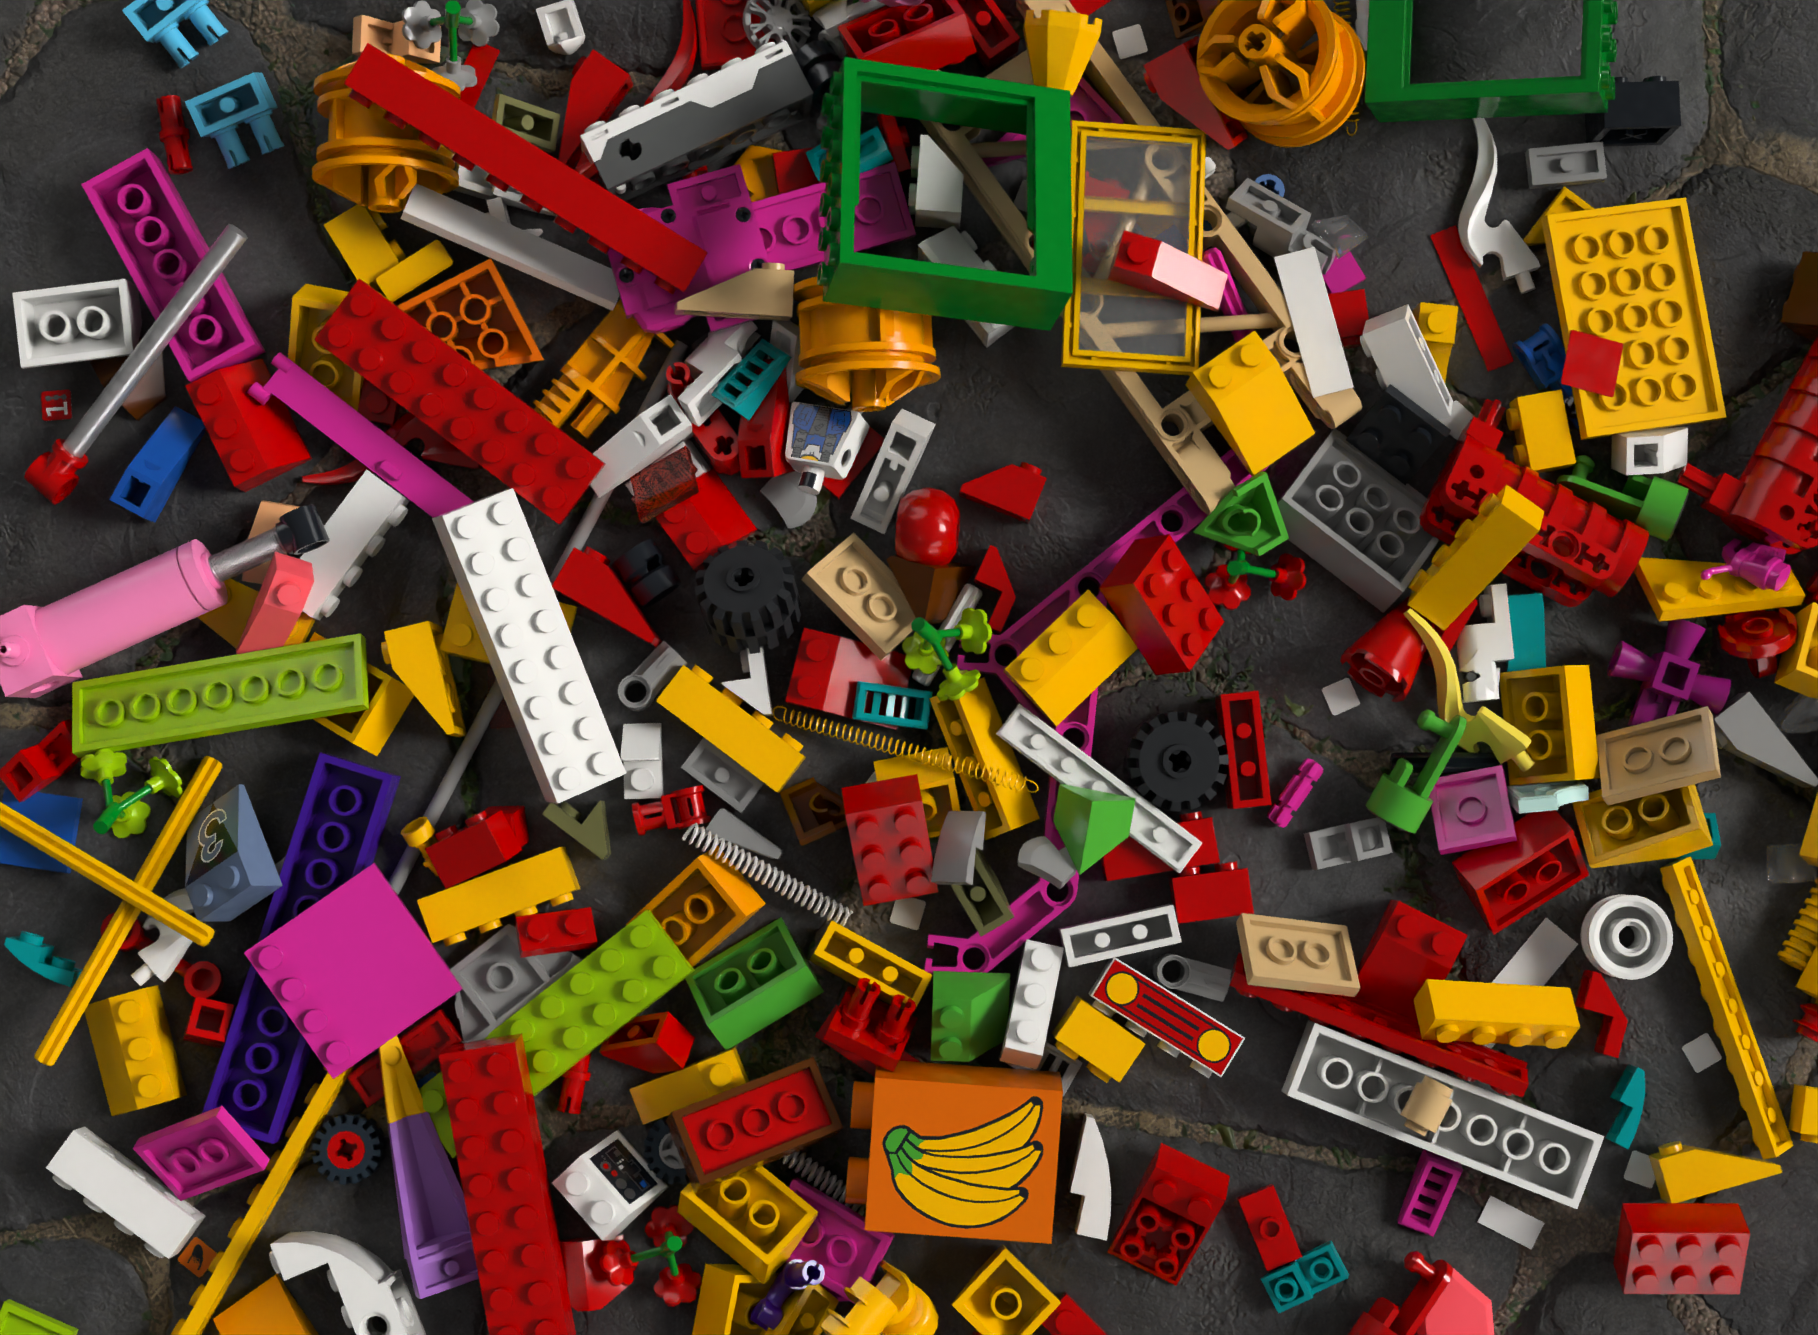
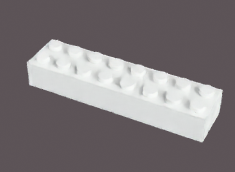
M514 489L500 491L432 518L545 801L558 804L627 774Z
M1310 1020L1307 1022L1281 1090L1287 1096L1575 1209H1578L1604 1136L1328 1027L1316 1024ZM1426 1075L1453 1089V1092L1449 1098L1452 1100V1103L1436 1134L1428 1130L1424 1137L1404 1126L1407 1118L1400 1114L1416 1083H1421Z

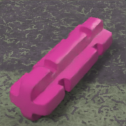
M1304 759L1298 768L1300 771L1299 775H1293L1278 797L1280 803L1278 805L1274 804L1268 812V819L1277 826L1284 828L1288 825L1293 817L1290 815L1291 812L1298 810L1313 788L1310 785L1312 781L1317 782L1322 775L1324 769L1312 759Z

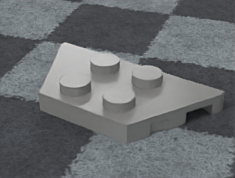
M512 923L507 924L450 969L463 987L461 991L455 994V1009L457 1018L460 1021L463 1036L462 1043L484 1040L488 1037L489 1033L583 960L582 957L567 951L521 958L515 925Z

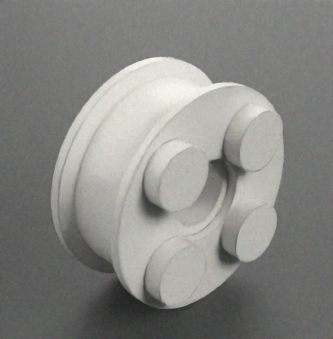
M1617 894L1603 898L1590 908L1581 926V945L1585 956L1596 969L1612 977L1628 980L1648 977L1665 964L1672 950L1673 931L1667 915L1656 903L1645 897ZM1626 926L1633 930L1635 936L1633 943L1628 947H1624L1619 941V933Z

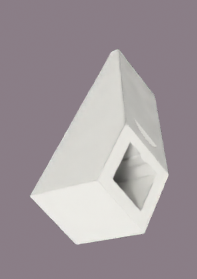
M671 394L639 414L593 453L606 463L590 485L598 498L661 458L682 441L692 437V423Z

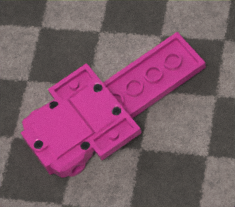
M895 162L860 173L859 204L855 207L854 252L859 253L915 237V229ZM737 164L667 184L672 203L671 206L664 208L650 207L638 210L707 251L708 254L685 292L683 293L676 289L672 295L653 283L656 276L643 269L639 275L621 264L620 262L624 256L610 248L607 255L626 319L633 317L644 332L660 334L683 327L692 317H695L693 315L674 314V307L680 300L755 268H762V263L785 264V270L796 271L824 262V251L818 250V238L821 227H825V217L819 216V203L822 193H825L826 183H818L751 202L741 165ZM705 316L710 333L757 320Z

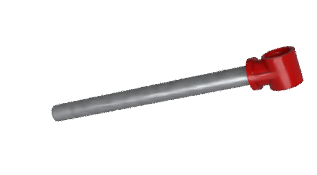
M232 224L226 226L66 440L57 439L52 445V452L43 453L29 466L24 475L25 480L52 504L60 503L75 489L80 480L76 471L79 468H84L89 461L85 454L247 240L246 234Z

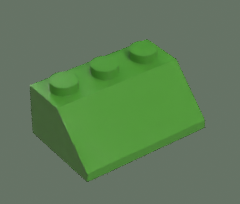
M782 917L695 968V971L685 978L706 1025L726 1051L824 992L811 965Z

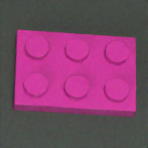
M223 1106L140 1137L133 1147V1150L180 1201L263 1171L270 1160Z
M794 1178L789 1188L817 1210L818 1216L786 1263L793 1259L817 1261L816 1264H821L825 1271L821 1284L851 1301L845 1294L844 1288H851L859 1277L871 1283L895 1235L891 1232L865 1231L864 1216L800 1178Z

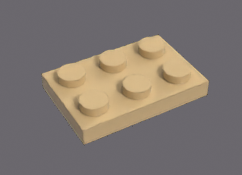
M854 532L811 568L801 579L880 660H883L913 632L911 624L916 617L893 572Z
M1708 706L1596 735L1602 798L1607 805L1721 778L1713 714Z
M1241 913L1237 919L1236 925L1248 985L1355 997L1360 990L1347 926Z

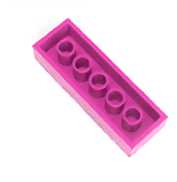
M146 148L81 185L156 321L208 252L209 247L162 161L151 150ZM223 273L219 275L168 343L190 382L196 381L218 369L246 363L266 352Z

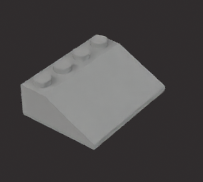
M1335 428L1280 497L1277 504L1289 536L1288 540L1384 613L1405 591L1439 542V539L1428 534L1420 525V512L1427 498L1409 484L1404 485L1346 441L1347 437ZM1436 511L1435 520L1441 523L1443 521L1441 519L1442 513Z

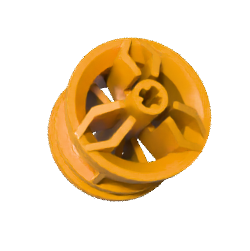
M1223 0L1210 15L1201 33L1197 49V71L1200 76L1199 81L1206 96L1220 111L1238 120L1249 133L1259 140L1278 147L1293 148L1310 145L1326 138L1349 118L1357 106L1364 89L1366 56L1363 45L1354 29L1342 17L1330 11L1323 0ZM1317 31L1318 40L1300 50ZM1262 79L1263 81L1248 95L1246 88Z
M387 54L460 99V87L453 81L413 61H405V58L401 56ZM357 61L325 72L315 78L314 93L319 97L317 100V111L320 115L329 119L328 142L317 147L316 160L318 163L312 167V179L316 183L360 206H368L369 210L383 213L402 211L416 184L440 194L450 192L459 186V174L453 170L456 162L451 160L454 156L453 152L444 148L443 145L436 151L417 139L421 132L407 124L404 130L383 118L386 111L372 103L368 109L348 97L351 89L346 87L344 82Z
M817 277L808 278L794 284L793 299L800 302L796 306L800 337L798 363L800 367L804 368L795 374L797 386L809 389L816 395L838 405H845V403L850 402L851 393L853 411L872 412L885 410L886 406L891 405L916 387L929 385L940 380V368L931 364L936 360V350L933 348L932 315L824 302L823 286L817 285Z

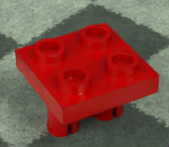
M861 978L858 980L856 988L848 986L823 1039L835 1044L842 1050H847L870 1061L876 1066L894 1072L918 1019L912 1016L916 1009V1004L912 999L908 998L904 1009H901L900 1007L905 996L899 994L893 997L891 1005L876 999L881 992L880 985L873 982L869 992H866L865 990L870 979Z

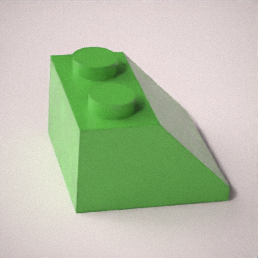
M933 971L931 1061L970 1062L1004 1041L1009 1011L1010 973Z

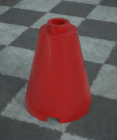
M1410 596L1405 598L1349 646L1342 654L1340 660L1342 665L1346 661L1351 668L1347 673L1360 686L1380 698L1385 693L1394 695L1393 702L1404 701L1409 694L1427 648L1416 629L1404 616V612L1411 608L1407 605ZM1415 611V612H1416L1417 614H1419L1423 619H1425L1433 629L1435 628V624H1434V623H1432L1430 620H1428L1427 618H1425L1424 616H1422L1420 613H1418L1417 611Z

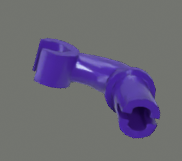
M793 1259L787 1262L771 1285L766 1297L760 1300L754 1307L750 1320L766 1331L768 1327L774 1330L782 1319L783 1310L781 1306L795 1290H802L808 1285L820 1284L825 1275L823 1266L816 1264L817 1261L815 1260L803 1261Z

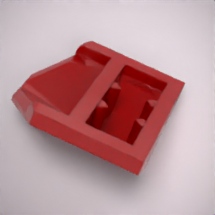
M624 1234L617 1235L613 1240L615 1242L624 1240ZM599 1236L559 1240L572 1308L577 1311L601 1310L628 1287V1285L624 1286L622 1284L612 1286L607 1280V1273L600 1267V1258L604 1255L603 1246L610 1240L602 1241Z

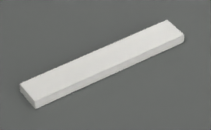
M416 184L413 187L400 219L613 311L619 297V292L611 268L424 186Z
M1020 703L996 733L997 736L1061 784L1136 798L1129 836L1177 873H1181L1202 845L1200 840Z

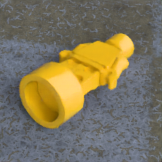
M419 817L408 823L402 829L401 835L409 847L419 848L425 859L423 865L426 868L429 867L435 876H439L425 848L436 842L433 836L435 829L427 817Z

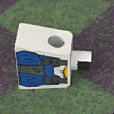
M792 402L785 458L795 471L802 473L798 484L799 490L808 494L818 495L824 477L839 480L847 477L870 427L858 411Z

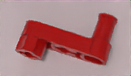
M675 362L673 363L674 372L670 365L666 370V378L669 382L667 391L668 395L671 394L682 409L677 398L695 380L690 376V369L685 363ZM717 408L708 417L711 422L709 426L705 427L704 424H701L698 427L692 423V436L708 456L713 469L718 474L733 475L740 471L738 436ZM727 450L729 454L724 455L723 451Z

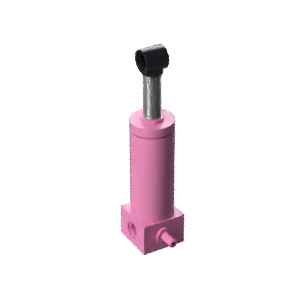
M311 504L291 510L279 518L280 522L276 523L275 528L214 555H211L202 542L194 539L47 606L23 605L0 615V685L5 697L37 698L82 678L81 668L227 604L228 594L224 581L272 560L275 552L299 555L324 546L330 540L316 506Z

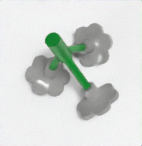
M423 0L415 2L413 7H407L402 12V19L405 23L402 28L403 36L409 41H414L415 46L419 49H426L431 43L440 41L442 37L440 25L445 24L446 28H448L449 56L446 58V63L443 66L435 67L432 71L456 83L461 91L465 87L475 86L477 84V77L475 76V68L470 65H461V58L457 55L458 26V35L463 41H472L474 45L482 47L488 43L489 37H494L498 34L500 26L495 20L497 17L496 8L492 4H483L481 0H469L465 8H461L459 2L450 0L445 6V16H441L439 11L431 9L429 4Z

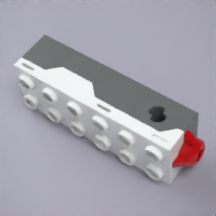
M785 40L777 45L775 42L766 43L755 51V55L744 60L740 57L734 58L726 62L720 71L710 76L707 73L697 75L689 80L688 86L675 92L673 89L665 90L657 94L653 98V102L643 107H639V105L630 106L620 112L619 118L608 123L598 121L588 126L584 130L585 133L580 135L582 155L575 171L628 203L703 166L716 162L810 118L813 91L787 41Z

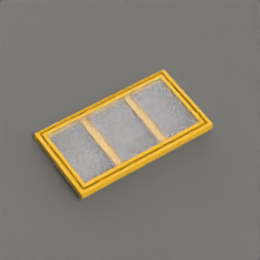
M1072 120L1070 126L1073 294L1063 309L1061 367L1191 376L1194 371L1199 369L1201 307L1114 282L1107 278L1117 243L1124 230L1160 240L1202 261L1206 133L1200 129Z

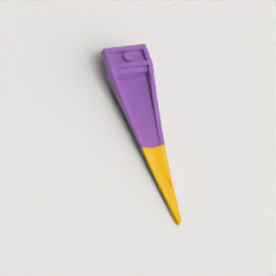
M396 1035L378 1049L404 1259L408 1263L415 1296L423 1299L477 1280L479 1276L463 1191L431 1117L423 1109V1098Z

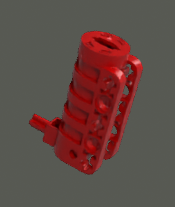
M1818 336L1811 345L1739 480L1725 472L1714 478L1687 463L1679 473L1678 480L1676 481L1677 484L1689 488L1690 491L1703 497L1704 499L1700 507L1719 516L1731 529L1755 543L1785 549V556H1790L1801 550H1807L1818 545ZM1783 542L1788 544V546L1784 547L1782 545Z
M1486 399L1477 418L1473 417L1462 430L1455 448L1450 453L1437 476L1420 512V525L1428 534L1451 545L1456 539L1455 534L1462 523L1467 519L1473 521L1480 514L1478 510L1487 496L1491 493L1497 495L1507 484L1544 511L1540 531L1505 566L1501 573L1539 593H1543L1544 596L1566 607L1580 605L1589 597L1593 589L1610 598L1614 597L1622 589L1636 568L1646 548L1649 531L1627 519L1621 521L1608 514L1607 509L1593 501L1587 503L1574 496L1573 491L1559 483L1554 485L1540 478L1537 471L1525 465L1520 467L1505 459V454L1496 449L1504 433L1498 430L1497 427L1506 408L1501 406L1502 402L1498 399L1494 401ZM1436 511L1442 513L1441 519L1443 521L1441 523L1435 520ZM1455 520L1459 521V525L1452 531L1451 528L1455 525ZM1522 556H1525L1527 559L1522 563L1521 566H1518V564L1522 561V559L1520 558ZM1538 562L1545 566L1548 573L1547 578L1541 579L1536 577L1531 571V563ZM1559 574L1560 577L1556 580L1558 583L1556 585L1552 584V581ZM1570 582L1576 585L1575 591L1577 593L1575 595L1569 592Z

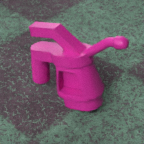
M1734 538L1723 547L1722 557L1727 565L1705 569L1700 575L1702 580H1708L1713 574L1729 572L1730 575L1742 577L1761 590L1769 588L1778 591L1786 583L1791 566L1783 563L1786 555L1785 549L1752 542L1747 548L1740 550L1742 541Z

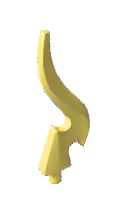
M1411 608L1405 611L1404 616L1422 638L1432 659L1436 678L1439 718L1449 723L1453 717L1460 715L1467 720L1465 731L1458 746L1469 753H1478L1479 747L1477 742H1485L1491 747L1500 764L1512 759L1522 772L1530 769L1535 762L1525 750L1532 740L1484 706H1481L1475 716H1471L1464 711L1456 667L1447 646L1425 619Z

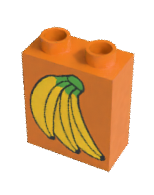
M899 1061L894 1072L876 1066L875 1083L854 1081L850 1128L870 1129L871 1143L869 1158L849 1157L845 1204L866 1205L865 1231L1052 1244L1063 1098L1060 1072Z

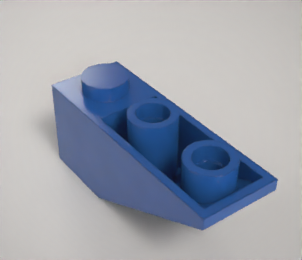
M175 406L128 465L109 500L155 523L206 431L202 420Z

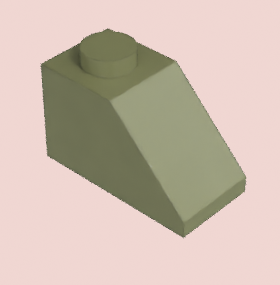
M495 94L492 120L544 152L556 150L560 114L503 94Z
M976 850L973 885H951L982 937L1014 918V914L991 866L982 851Z

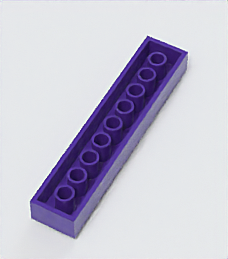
M319 753L279 876L283 886L274 891L258 942L373 864L401 776L332 754ZM252 964L250 965L202 1113L223 1106L250 1137L274 1144L285 1137L312 1049Z

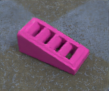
M1423 1149L1399 1213L1398 1224L1434 1237L1463 1172L1461 1163ZM1435 1167L1437 1169L1443 1170L1446 1172V1174L1444 1175L1439 1172L1431 1170V1168ZM1426 1179L1440 1184V1190L1424 1184ZM1422 1194L1435 1199L1436 1202L1431 1204L1418 1199V1197ZM1413 1208L1430 1213V1218L1426 1219L1413 1214Z

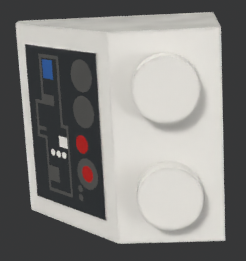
M619 1130L582 1154L552 1182L602 1241L613 1240L668 1188L662 1179L660 1180L656 1177L657 1174L653 1170H649L648 1163Z

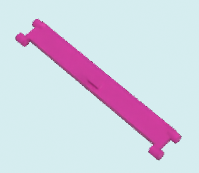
M281 352L271 362L278 370L263 387L258 382H255L247 392L262 405L270 399L272 394L433 518L474 502Z

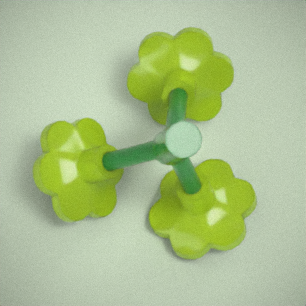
M973 608L964 609L961 620L954 629L936 630L922 617L914 619L911 628L915 633L913 636L907 637L902 643V650L906 654V666L911 670L919 669L925 675L933 674L937 666H944L943 674L946 680L939 685L940 690L937 693L940 701L947 699L954 701L963 697L966 692L974 690L979 685L980 672L977 669L959 671L956 664H951L948 658L949 654L944 648L946 644L945 638L955 637L957 640H961V645L965 652L984 653L987 648V641L992 637V629L987 623L985 611Z
M99 749L95 754H87L81 758V776L86 779H94L99 785L103 786L106 808L93 824V829L97 833L105 834L112 828L114 835L118 838H127L131 833L139 835L146 830V819L151 813L150 806L145 802H141V798L149 793L155 794L161 789L168 796L173 795L176 798L182 796L181 778L172 770L171 765L166 759H159L156 756L149 759L152 778L144 783L145 786L137 792L128 791L122 796H112L111 784L114 782L113 777L122 776L127 771L125 765L127 763L126 754L122 752L114 753L111 749Z

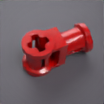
M704 785L673 791L671 794L661 796V801L640 805L638 802L632 803L633 817L638 835L644 836L646 831L666 826L668 830L675 828L684 829L694 823L701 825L711 822V816L706 814L702 792L705 791ZM689 799L691 800L694 815L691 812ZM662 812L661 816L646 818L648 815Z

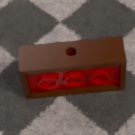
M814 1057L673 1111L666 1120L694 1193L833 1138L843 1129Z

